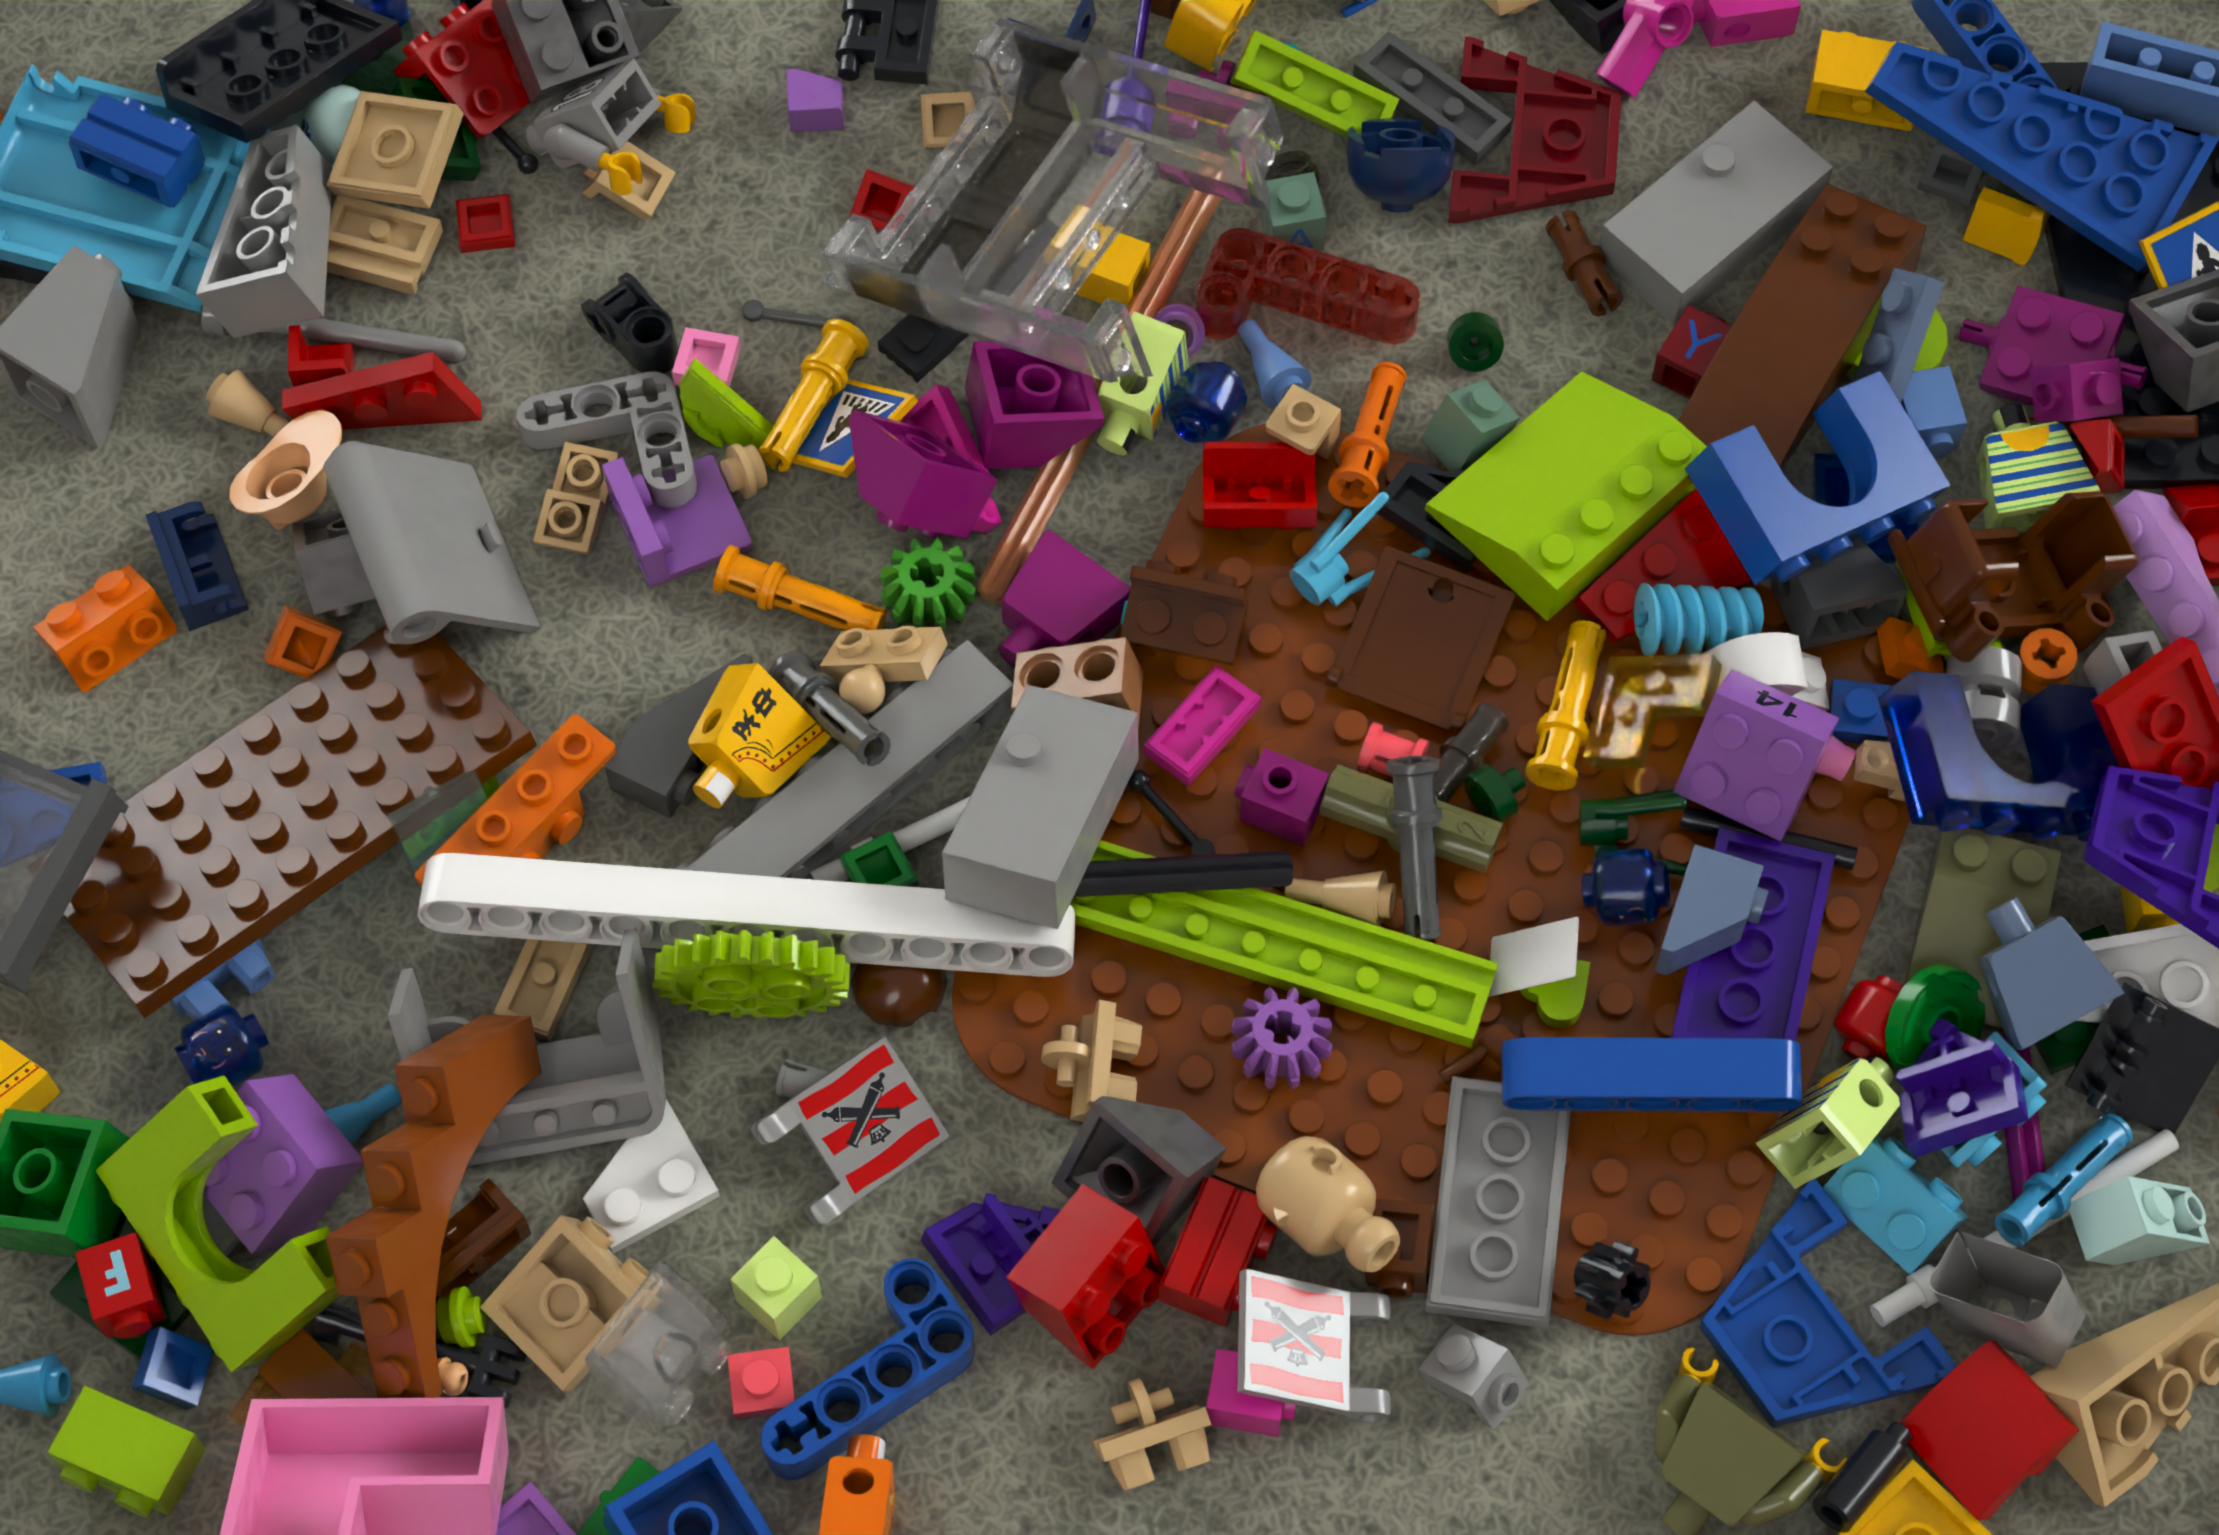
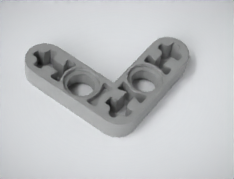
M656 371L644 372L538 394L523 401L516 411L517 424L523 442L529 447L538 450L564 446L565 442L576 444L634 431L644 481L653 503L665 508L679 507L689 502L697 492L694 466L675 384L664 373ZM657 394L658 400L647 402L646 396ZM622 399H628L629 408L623 409ZM595 404H605L612 407L608 413L600 417H589L583 414L586 409ZM572 410L574 419L567 420L565 411ZM548 417V423L538 425L537 419ZM667 432L675 436L674 440L663 446H654L647 443L648 439L657 433ZM673 465L676 481L665 483L662 467Z

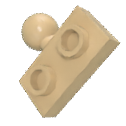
M902 626L896 629L875 630L853 628L840 632L820 664V669L822 672L830 675L837 684H840L839 695L842 699L857 709L860 714H868L875 711L882 704L885 697L884 682L928 680L948 643L941 627L916 628L914 626Z

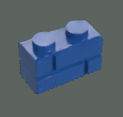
M100 94L88 110L87 118H83L70 135L69 140L78 169L170 208H175L187 191L188 183L192 184L203 168L205 161L198 134L192 126L178 118H170L169 121H165L153 116L145 106L131 98H124L120 102Z

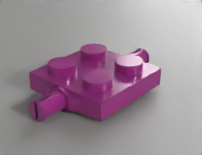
M2017 286L2006 315L1998 322L1996 327L1965 318L1963 327L1961 326L1959 341L1989 348V358L1979 380L1981 390L2033 406L2030 373L2033 366L2116 358V346L2126 321L2124 314ZM2120 361L2121 384L2141 390L2144 385L2143 381L2145 382L2148 368Z

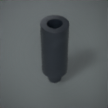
M1892 1422L1885 1431L1872 1430L1812 1502V1507L1823 1523L1838 1532H1849L1902 1468L1908 1458L1904 1447L1912 1439L1911 1432L1903 1424Z

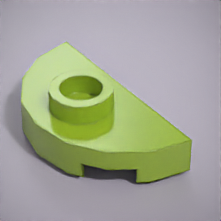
M694 357L685 370L679 385L680 399L683 406V419L696 435L714 446L723 448L724 443H738L742 446L752 444L759 448L774 425Z

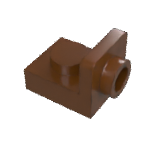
M1376 1199L1373 1216L1384 1217L1390 1220L1400 1236V1244L1393 1258L1376 1272H1364L1367 1285L1376 1287L1377 1293L1385 1294L1389 1298L1395 1299L1410 1298L1413 1296V1293H1427L1429 1278L1427 1269L1435 1214L1433 1204Z

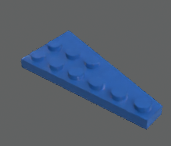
M1899 41L1890 48L1864 92L2138 272L2148 265L2138 241L2170 226L2219 140V137L2206 133L2194 136L2174 130L2173 123L2156 118L2152 122L2124 115L2119 107L2041 84L2038 88L2017 83L2012 81V75L1996 70L1987 74L1962 66L1959 59Z

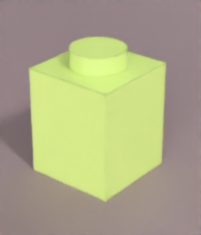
M775 1236L730 1279L736 1301L779 1341L822 1298L818 1275Z

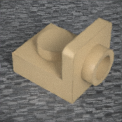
M628 141L619 150L610 154L633 152L639 158L642 183H636L631 180L632 192L629 195H619L610 189L609 172L607 170L601 169L599 172L585 167L583 174L590 179L582 194L592 199L600 192L643 220H648L652 216L676 173Z
M1292 384L1267 420L1266 432L1307 455H1313L1316 452V454L1328 459L1339 443L1341 409Z

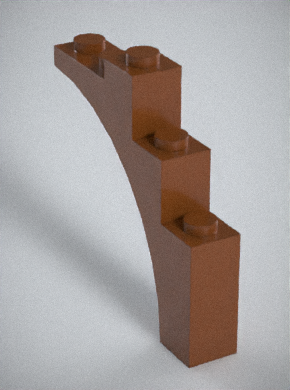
M481 1015L395 1064L406 1123L361 1149L372 1208L326 1236L338 1295L356 1296L377 1398H437L442 1395L436 1352V1290L441 1248L455 1195L476 1147L490 1123L514 1094L542 1073L531 1016Z

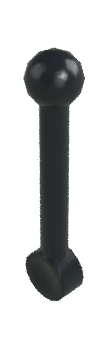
M501 126L492 131L494 136L518 160L517 166L522 173L532 174L538 169L539 164L536 156L525 153Z
M1134 770L1127 783L1128 787L1134 792H1141L1191 847V856L1214 855L1215 850L1212 842L1207 839H1199L1149 785L1150 780L1146 772Z

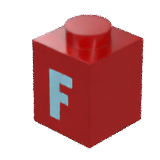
M136 1232L75 1252L92 1319L107 1339L114 1336L119 1339L133 1338L150 1330L152 1323L167 1319L150 1255L145 1250Z

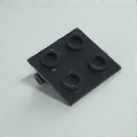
M2124 981L2121 986L2124 994L2112 1001L2066 1081L2065 1086L2087 1096L2086 1102L2099 1111L2108 1113L2111 1108L2158 1132L2168 1129L2175 1134L2219 1059V1028Z

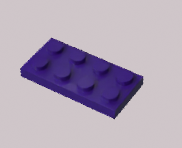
M1720 827L1714 850L1763 865L1758 887L1769 890L1759 923L1755 924L1747 921L1740 942L1687 965L1671 1038H1777L1796 1041L1836 855Z

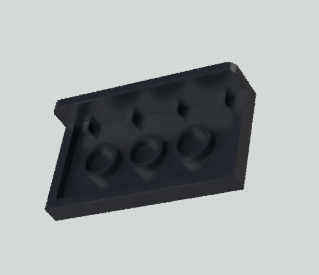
M252 0L160 59L156 66V73L167 110L244 143H248L251 140L262 137L268 129L289 115L301 111L307 103L331 87H336L343 83L346 77L367 63L379 59L385 51L401 42L403 38L398 21L345 0Z

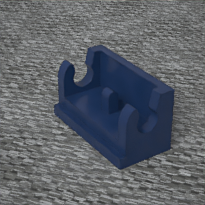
M190 502L160 513L154 511L145 515L177 604L189 631L249 610L214 514L201 516L206 512L202 502Z

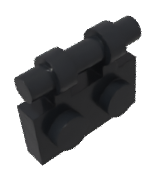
M844 0L841 17L846 24L844 36L838 39L835 54L836 59L839 61L838 76L846 81H854L858 79L860 65H863L865 62H874L875 80L928 85L940 0ZM871 23H880L879 36H865L866 26H869Z

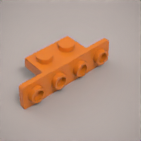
M577 714L572 715L432 856L440 853H462L542 859L556 843L560 845L568 843L580 830L585 811L579 791L616 754L615 744ZM427 861L415 872L416 881L421 886Z

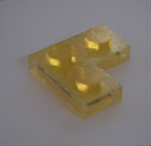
M1713 654L1609 657L1583 758L1592 768H1645L1657 717L1705 716L1717 689L1722 664Z

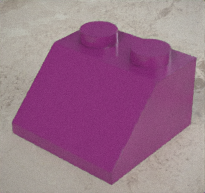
M1082 338L973 342L965 382V392L985 468L1040 467L1103 427L1104 416Z
M853 410L849 418L859 495L878 510L876 518L886 526L900 532H906L910 526L934 539L938 536L942 540L944 534L968 539L998 480L925 427Z

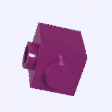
M1264 748L1255 767L1246 764L1235 788L1234 796L1241 799L1240 821L1304 847L1319 816L1320 805L1329 780V773Z

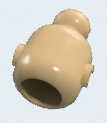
M1303 1136L1289 1141L1277 1150L1262 1169L1256 1185L1258 1207L1273 1224L1312 1256H1328L1344 1249L1346 1258L1355 1269L1373 1273L1383 1268L1397 1252L1400 1244L1398 1230L1390 1220L1384 1217L1373 1216L1376 1205V1190L1373 1183L1360 1168L1326 1140Z

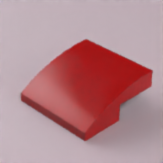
M1989 1340L1960 1363L1900 1422L1911 1432L1912 1439L1908 1444L1976 1520H1989L2028 1475H2040L2079 1431L2071 1420L1996 1340Z

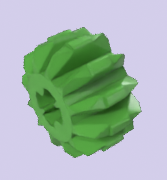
M937 536L930 547L922 548L921 543L916 538H913L910 543V553L894 548L890 556L891 566L883 567L880 578L881 585L884 586L881 591L883 606L886 609H893V620L897 625L900 626L913 618V626L920 628L926 627V622L934 621V626L941 627L944 632L946 629V616L962 623L966 616L965 606L973 605L976 598V590L972 585L973 581H975L974 567L971 563L964 562L963 552L959 546L943 552V542ZM924 582H930L932 587H926Z

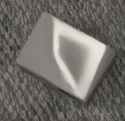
M1957 1231L1930 1279L1931 1287L1952 1329L1985 1343L1989 1340H1996L2005 1350L2057 1368L2085 1318V1314L2061 1267L2055 1262L1962 1231L1976 1264V1269ZM1982 1279L1991 1285H1989L1981 1300L1995 1296L2007 1299L2014 1308L2013 1319L1969 1304ZM2031 1298H2033V1299H2035V1300H2038V1301H2041V1302H2034L2033 1304L2030 1305V1300H2031Z

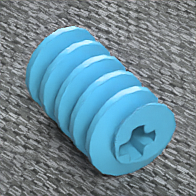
M1641 583L1634 600L1635 632L1639 638L1641 651L1647 656H1654L1658 650L1660 640L1665 656L1675 657L1682 643L1686 656L1696 658L1701 653L1703 643L1705 652L1731 639L1762 632L1764 621L1763 604L1755 588L1743 587L1738 591L1735 587L1725 586L1716 590L1713 586L1700 585L1694 589L1691 585H1678L1673 588L1670 584H1656L1651 587L1648 583Z

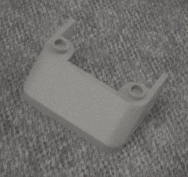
M636 928L624 930L615 975L618 986L607 991L599 1002L597 1022L600 1033L536 1044L542 1073L515 1093L493 1119L467 1166L643 1136L651 1133L660 1125L664 1116L666 1093L658 1009ZM414 969L401 970L388 1018L402 1061L470 1021L457 1016H446L428 1020Z

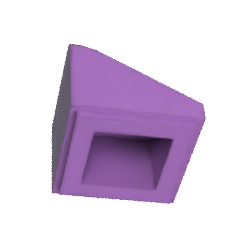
M787 69L788 115L791 132L844 129L842 81L799 69Z

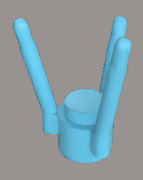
M1386 492L1379 493L1344 529L1343 527L1352 517V511L1348 508L1342 510L1309 552L1294 564V568L1289 572L1290 579L1297 590L1310 603L1319 606L1328 599L1332 605L1337 607L1351 594L1369 586L1375 570L1345 583L1344 576L1349 573V567L1339 552L1388 501L1389 496ZM1423 547L1410 554L1426 559L1430 556L1431 551L1429 548Z

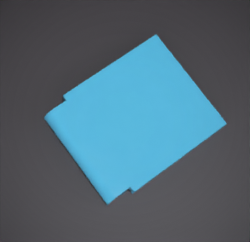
M32 64L28 68L0 123V260L50 272L75 245L93 257L99 253L114 262L122 272L120 279L127 294L202 313L203 303L195 294L251 141L244 143L167 110L163 97L82 76H77L73 84L59 71H56L52 84L47 83L40 78L38 69ZM100 94L120 102L124 98L134 99L145 106L151 115L165 121H169L170 118L181 119L192 126L197 132L205 157L204 166L192 184L188 183L187 191L175 208L167 207L77 168L69 145L70 135L83 118H87L88 110Z

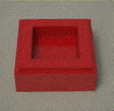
M510 194L456 200L461 253L515 247Z

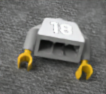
M632 58L560 93L533 121V124L528 126L526 130L527 142L536 154L544 155L549 153L556 166L562 169L580 163L596 172H599L601 169L607 170L609 172L610 189L619 195H629L632 192L631 180L636 183H642L639 158L633 152H619L613 155L610 153L619 150L641 125L653 115L654 111L664 112V127L667 131L673 133L689 132L690 124L695 123V104L693 99L687 94L677 93L666 97L660 96V90L651 87L635 58Z

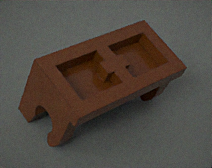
M489 1178L479 1185L481 1189L479 1191L480 1194L448 1220L441 1248L436 1307L440 1297L449 1296L453 1288L468 1287L531 1235L525 1216Z

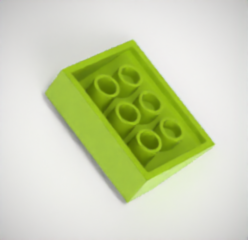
M1581 371L1426 503L1425 510L1457 540L1473 552L1480 561L1540 616L1548 621L1696 489L1685 468L1707 446L1672 415Z

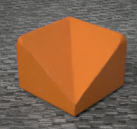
M285 604L267 645L264 659L267 664L307 679L329 664L342 630L332 622Z

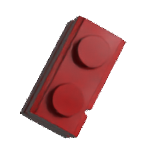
M1212 1177L1204 1178L1159 1283L1158 1301L1227 1327L1233 1311L1239 1313V1272L1244 1269L1251 1270L1256 1257L1264 1260L1268 1258L1279 1229L1275 1224L1271 1223L1258 1207L1255 1194L1245 1190L1239 1191L1235 1186Z

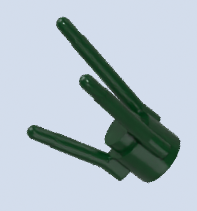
M1674 789L1619 798L1580 799V846H1594L1595 859H1617L1684 877L1687 865L1616 846V840H1627L1629 815L1684 809L1689 799L1674 793Z

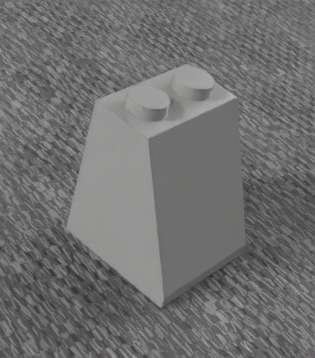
M74 245L0 326V369L14 397L94 447L99 448L106 440L140 326L133 311L134 302L123 287L120 279L122 272L117 265L102 254L97 253L93 257Z

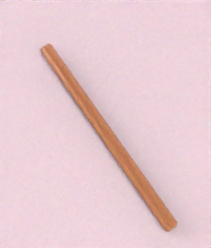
M1209 160L1204 163L1091 372L1097 394H1099L1102 382L1133 312L1135 311L1154 318L1156 313L1165 305L1231 182V169L1226 164H1220L1215 160ZM1096 431L1040 466L976 584L980 598L993 604H1002L1004 594L1036 545Z

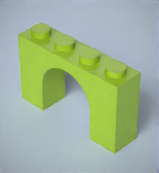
M224 1075L187 1086L95 1171L107 1187L112 1201L121 1208L141 1238L145 1250L156 1260L176 1290L180 1302L189 1309L209 1339L215 1354L224 1361L232 1373L270 1357L340 1295L337 1292L326 1236L332 1233L328 1226L289 1240L257 1270H250L232 1262L219 1250L211 1238L203 1213V1192L207 1178L218 1161L258 1126Z

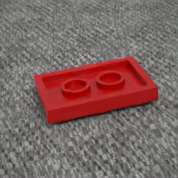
M2182 636L2091 700L2119 767L2180 776L2182 780L2181 785L2210 789L2214 781L2219 782V697L2195 641Z

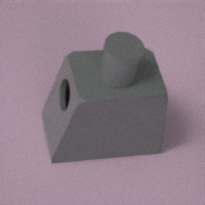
M1861 538L1852 541L1854 546L1849 551L1824 564L1820 557L1810 560L1811 566L1791 580L1781 583L1777 576L1771 579V589L1791 634L1799 636L1801 650L1877 633L1876 629L1890 616L1898 619L1908 588Z

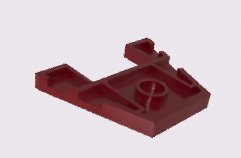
M1465 37L1460 82L1471 90L1515 94L1509 175L1453 170L1448 223L1467 222L1612 195L1616 182L1622 93L1559 69L1555 74L1528 65L1527 57L1511 51L1508 52L1507 56L1485 49L1484 41Z

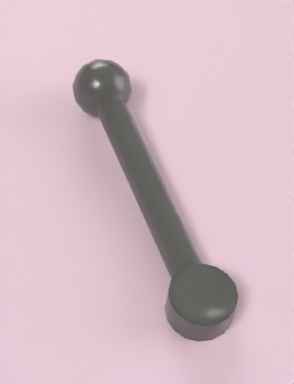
M758 300L747 301L742 307L744 318L751 322H756L763 318L823 328L828 320L833 319L767 309ZM840 315L836 318L855 325L850 316Z

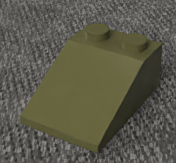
M1945 822L1933 850L1904 985L1918 971L1933 964H1949L1960 968L1976 978L1981 986L1982 991L1977 990L1978 1001L1985 1003V1022L1983 1026L2004 1032L1978 960L1982 955L2002 945L1985 914L2006 901L2018 897L2034 926L2047 920L2062 851Z

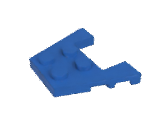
M1816 1179L1811 1180L1805 1185L1795 1202L1781 1220L1775 1224L1768 1237L1704 1316L1699 1326L1705 1337L1773 1428L1935 1387L1957 1367V1364L1928 1326H1925L1879 1357L1871 1355L1800 1260L1801 1257L1842 1232L1848 1223Z

